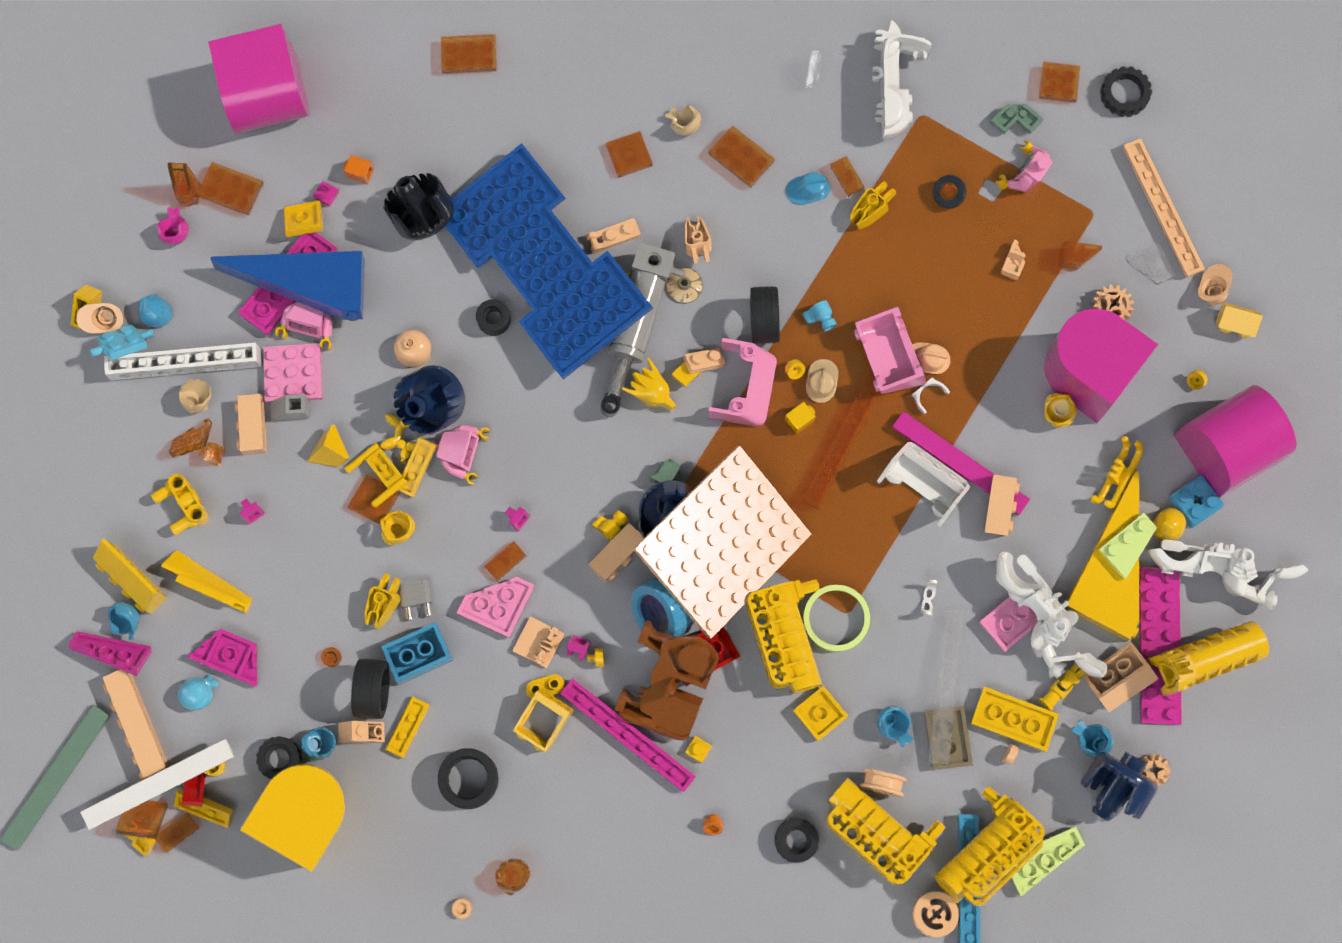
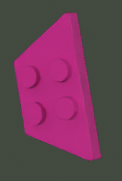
M220 628L210 639L204 641L197 650L188 654V658L255 687L258 685L256 643Z

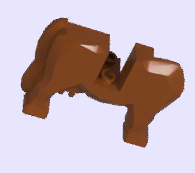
M646 620L638 643L645 644L647 648L654 650L660 656L651 674V686L648 688L641 686L640 690L644 693H638V697L633 696L628 689L623 688L615 710L620 711V717L627 723L646 727L653 732L674 740H686L690 736L704 698L678 689L680 680L706 690L719 657L706 640L698 636H672L667 633L657 632L653 628L652 623Z

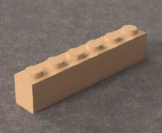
M118 670L102 677L105 682L103 683V688L112 700L110 701L111 708L114 712H117L119 717L117 723L121 730L124 729L126 737H124L126 745L129 748L131 747L133 751L132 760L136 766H139L141 771L139 773L141 781L169 768L170 766L132 674Z

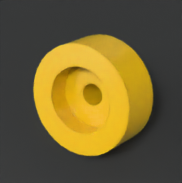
M794 359L787 362L785 373L789 378L798 379L804 374L805 366L800 360Z
M1194 370L1187 376V384L1194 390L1202 389L1208 382L1207 375L1201 370Z
M603 647L595 648V654H588V662H596V668L604 667Z

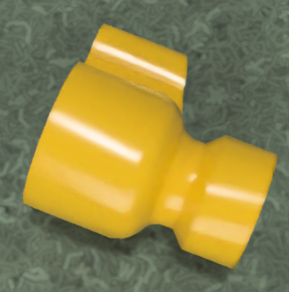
M617 510L613 514L612 519L599 516L592 526L600 531L608 540L612 541L621 531L620 527L625 525L629 519L624 513Z

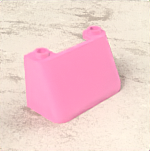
M898 307L855 323L857 328L854 330L857 341H862L876 378L873 381L876 392L880 391L881 394L926 384L923 370L920 367Z

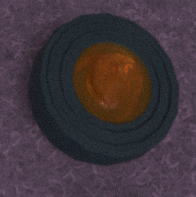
M955 175L941 177L933 187L934 200L944 208L952 209L958 207L966 197L967 189L965 183Z

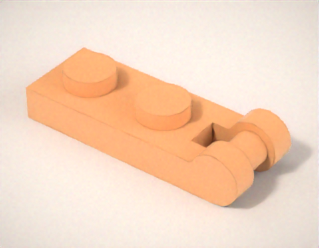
M635 218L597 232H590L586 235L587 241L591 244L590 249L592 253H598L641 237ZM602 238L603 243H598L597 239Z

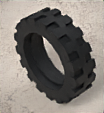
M1125 66L1120 67V69L1116 68L1106 76L1100 90V94H1102L1101 101L1104 102V107L1109 109L1110 113H1116L1119 117H1132L1133 114L1137 115L1141 110L1143 111L1148 104L1152 94L1151 82L1148 81V76L1146 74L1143 75L1139 69L1136 70L1131 66L1129 68ZM1118 80H1130L1139 87L1141 97L1133 104L1120 103L1112 95V84Z

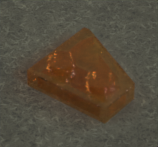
M209 418L203 420L204 425L199 429L195 430L192 427L184 434L173 439L169 454L174 458L206 447L213 424Z

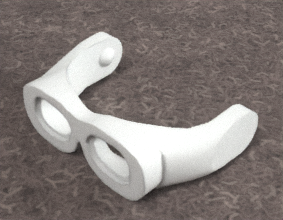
M933 377L911 395L918 409L923 414H926L927 411L920 403V394L925 387L938 386L947 395L950 393L943 383L935 380Z
M929 580L924 590L921 613L925 616L932 615L933 605L931 600L936 593V580ZM927 590L932 591V595L929 598L926 596ZM925 603L929 604V610L924 609Z

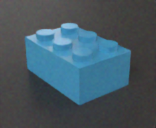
M436 622L381 646L393 676L399 685L454 661L440 627Z

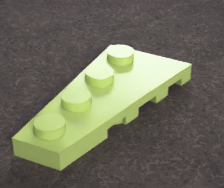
M1076 827L1044 840L1041 850L1011 878L1020 897L1085 845Z

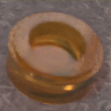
M329 647L322 652L321 660L328 667H336L340 664L342 655L338 649Z

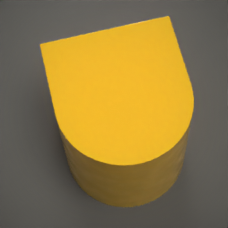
M308 763L290 766L282 770L270 781L240 830L312 872L342 822L345 808L342 787L336 777L321 766Z

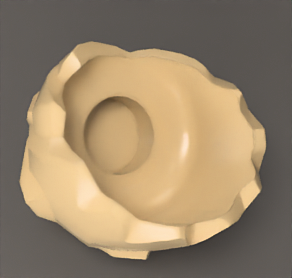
M199 378L195 380L189 379L179 390L178 399L181 406L191 414L206 411L211 399V387L207 386L206 381Z

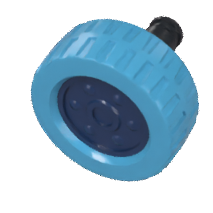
M657 577L642 583L633 592L631 599L632 612L641 631L646 620L652 623L653 628L657 632L667 633L672 636H684L690 631L693 620Z

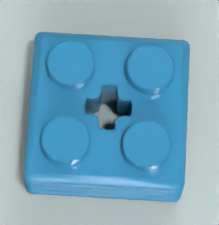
M1199 475L1169 497L1175 508L1184 514L1190 528L1195 527L1224 506L1222 500L1203 475ZM1198 498L1200 500L1199 504H1194L1193 501Z

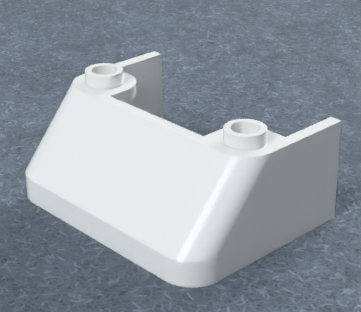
M907 442L892 458L877 480L879 484L885 477L892 484L905 482L934 503L932 506L933 513L937 517L942 518L937 524L939 527L942 526L970 489V484L964 478L912 442Z

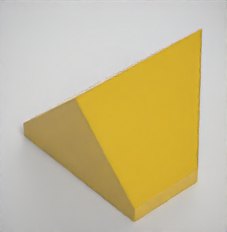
M335 424L331 425L322 434L306 462L340 467L349 459Z

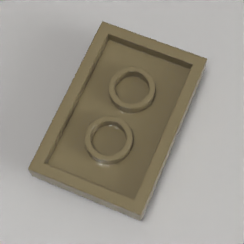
M964 706L925 710L924 716L932 769L940 770L972 766L973 762Z

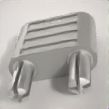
M429 580L399 585L401 606L405 610L407 621L413 620L412 607L424 605L425 616H432L430 606L432 597Z

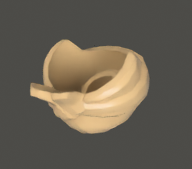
M692 105L686 106L680 112L677 111L676 107H673L671 113L665 114V117L673 120L671 128L676 134L691 136L701 126V115Z

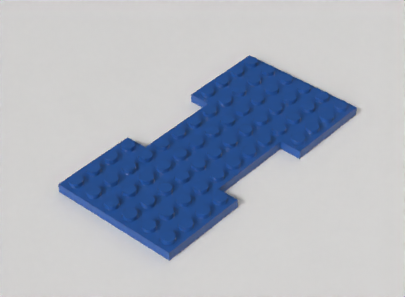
M521 143L452 198L454 212L451 220L445 227L478 269L492 257L533 309L518 322L564 380L650 312L653 307L608 250L594 262L590 260L551 211L566 198Z

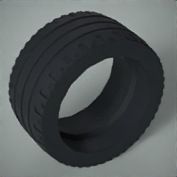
M774 286L750 288L752 343L769 344L779 342L778 288Z
M358 659L356 662L351 687V709L354 717L383 719L388 704L390 670L387 661Z
M464 748L451 753L442 762L438 771V787L442 796L450 804L458 808L475 809L483 806L493 797L498 787L499 777L496 765L488 755L477 749ZM466 759H473L484 766L487 772V784L480 795L465 799L457 796L452 791L449 785V775L456 763Z

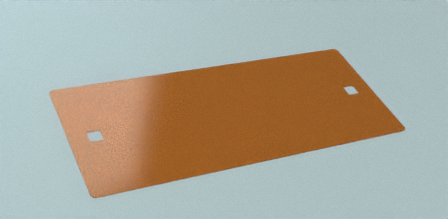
M925 115L918 117L873 187L875 190L883 181L888 183V187L881 194L882 197L890 189L896 190L895 196L887 203L888 212L863 229H858L856 225L862 217L854 223H850L780 332L779 342L773 343L768 351L776 357L777 363L765 423L762 426L754 427L723 421L684 482L694 489L736 447L740 446L811 533L776 572L793 582L800 580V583L817 579L820 589L829 585H844L862 595L923 496L905 482L892 484L886 477L880 484L877 482L892 458L907 442H912L892 428L904 411L951 445H954L1093 218L1091 209L1042 181H1039L1027 193L1007 187L1001 190L994 202L979 194V191L986 180L997 184L995 181H1000L999 176L1005 175L1008 181H1010L1011 179L1013 180L1020 169ZM946 175H955L961 178L967 189L963 203L952 209L938 205L933 197V187L936 181ZM946 185L943 189L944 197L947 199L955 197L956 187L954 185ZM1014 239L1018 241L1021 252H1024L1026 255L1024 259L1025 264L1018 281L1000 274ZM827 300L832 309L831 317L835 319L837 326L824 332L821 327V321L807 324L802 314L810 310L815 304ZM898 307L912 344L921 342L937 344L948 351L950 365L945 372L940 374L923 373L926 382L933 377L935 380L943 383L950 393L947 395L938 386L925 387L920 394V403L927 411L926 414H923L911 396L923 385L881 394L880 391L876 392L873 384L876 378L862 341H857L854 330L857 329L856 322ZM798 359L805 366L804 374L798 379H791L785 373L786 364L790 360ZM819 359L832 361L838 369L835 394L829 401L824 403L812 401L806 392L809 368ZM749 382L739 397L746 398ZM805 402L807 406L811 405L816 413L815 421L796 434L785 421V416ZM829 591L818 597L843 613L851 612L858 602L854 596L843 591Z

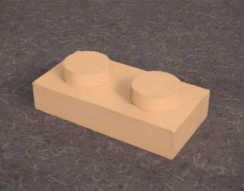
M720 348L685 354L683 358L690 374L723 368L726 365Z

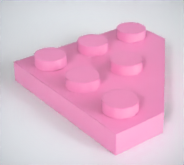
M515 577L509 581L484 588V590L465 595L457 614L510 638L535 585Z

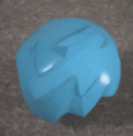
M151 294L141 298L138 314L145 325L162 328L163 325H167L172 319L171 313L173 310L170 304L159 297L158 294Z
M324 727L310 730L301 740L302 751L311 762L329 757L336 745L334 734Z

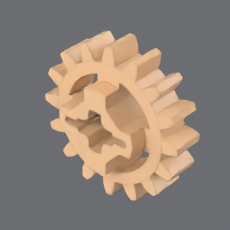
M1110 284L1108 289L1103 286L1101 292L1097 291L1096 297L1092 300L1095 303L1092 309H1102V305L1104 310L1113 312L1125 320L1129 319L1131 316L1129 313H1132L1134 308L1130 307L1134 304V301L1129 300L1132 296L1131 294H1125L1126 288L1121 291L1120 285H1117L1114 289L1112 284ZM1117 301L1115 306L1109 310L1110 305Z

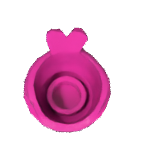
M168 207L169 218H165L157 223L158 236L163 243L178 245L186 239L189 225L180 216L181 208L174 210Z

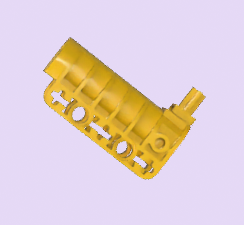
M817 579L800 583V580L790 581L754 591L748 596L746 604L770 685L775 689L789 686L792 695L809 691L822 685L797 606L799 600L804 599L805 594L820 590ZM754 600L756 603H759L760 605L758 606V611L756 613L755 610H757V606L755 603H752V601ZM757 619H764L766 624H759ZM766 631H768V633H766L767 640H771L770 644H768L767 641H764ZM775 656L778 662L773 663L768 657ZM777 672L779 677H783L782 681L775 679Z
M1249 621L1148 659L1151 666L1159 667L1165 682L1160 690L1162 695L1166 696L1267 658L1269 644L1261 627L1257 623Z
M849 778L841 784L827 801L834 808L826 818L828 828L885 879L896 885L905 883L936 846L935 840L946 828L941 822L936 820L926 833L922 831L919 835L911 834ZM838 816L840 818L838 821L840 824L837 823L836 825H834L832 823L834 821L832 817L835 818ZM847 823L848 826H846L845 828H843V830H842V832H841L839 829H841L842 826ZM848 829H853L856 832L855 839L848 838ZM860 840L864 845L870 844L869 850L872 852L878 851V853L874 855L870 851L864 852V845L861 843L856 845L855 842ZM879 856H883L886 859L884 867L878 864ZM893 871H900L899 876L901 879H895L896 874Z
M990 786L986 787L981 795L993 805L994 820L935 875L937 883L956 903L965 898L973 906L979 907L984 905L1043 847L1045 830L1042 824L1017 801L1009 798L1006 794L1001 797ZM974 897L981 898L982 900L980 901L977 899L974 901L973 899Z

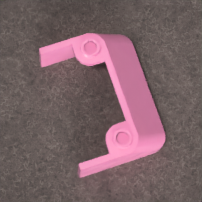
M722 338V350L739 353L742 360L753 363L746 398L736 397L732 399L728 410L709 407L708 418L754 427L762 426L767 417L777 363L776 357L753 343Z

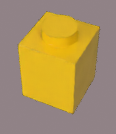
M803 402L786 414L785 421L798 434L815 421L816 413L811 405L807 406Z

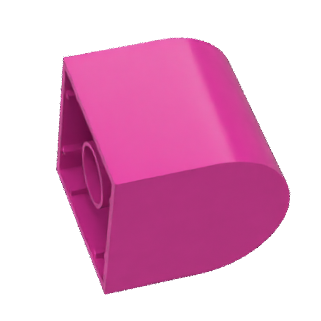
M282 24L208 41L223 106L235 134L309 116L308 102L297 55Z
M1103 309L1084 310L1067 320L1050 346L1044 362L1045 376L1055 393L1070 394L1077 409L1098 424L1158 346V343L1113 312Z
M1257 385L1246 388L1186 423L1174 435L1198 474L1203 475L1219 498L1282 462L1296 450L1297 444L1293 427L1282 407L1270 393Z

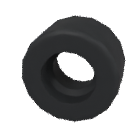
M496 299L484 301L476 311L477 324L485 334L498 336L509 328L511 323L510 313L502 301ZM490 312H498L500 320L495 324H490L486 321V316Z

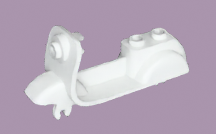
M891 20L889 31L877 30L875 34L881 35V37L878 36L874 39V43H880L879 45H874V49L881 51V68L878 66L872 68V72L879 73L878 76L872 77V81L878 82L881 80V103L876 105V108H881V110L875 112V115H880L881 117H876L875 121L882 124L883 140L892 139L900 135L913 120V112L909 111V105H912V94H909V89H899V53L912 55L914 61H916L917 57L923 58V61H926L931 49V43L925 38L901 34L900 28L893 20Z

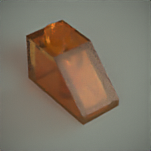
M1065 241L1060 248L1059 268H1064L1068 272L1078 270L1102 250V246Z

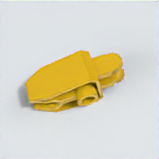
M885 181L880 183L875 190L873 188L866 189L854 206L850 215V221L854 223L862 217L856 224L858 229L870 226L888 212L887 203L895 196L896 190L892 188L882 197L881 194L888 187V183Z
M387 573L382 576L378 587L370 588L365 608V624L372 625L376 618L374 625L376 629L382 628L389 621L401 600L399 594H397L401 579L395 577L389 590H387L386 588L390 580V574Z

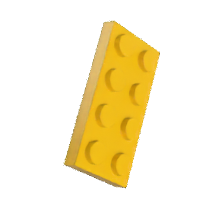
M984 686L970 724L1047 752L1059 714Z

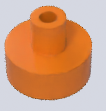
M711 814L710 817L704 819L703 831L709 835L721 834L723 831L722 819L718 818L716 814Z

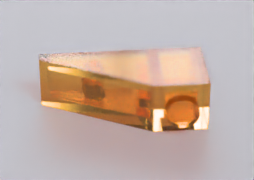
M168 163L167 167L177 201L187 207L198 205L201 184L187 163Z

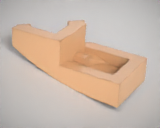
M1014 239L1000 274L1018 281L1025 264L1024 259L1026 255L1024 252H1021L1018 241Z

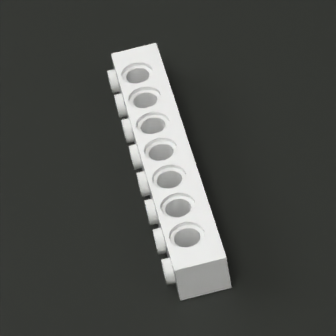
M257 343L134 353L113 360L108 356H104L105 375L110 380L262 367L261 348Z

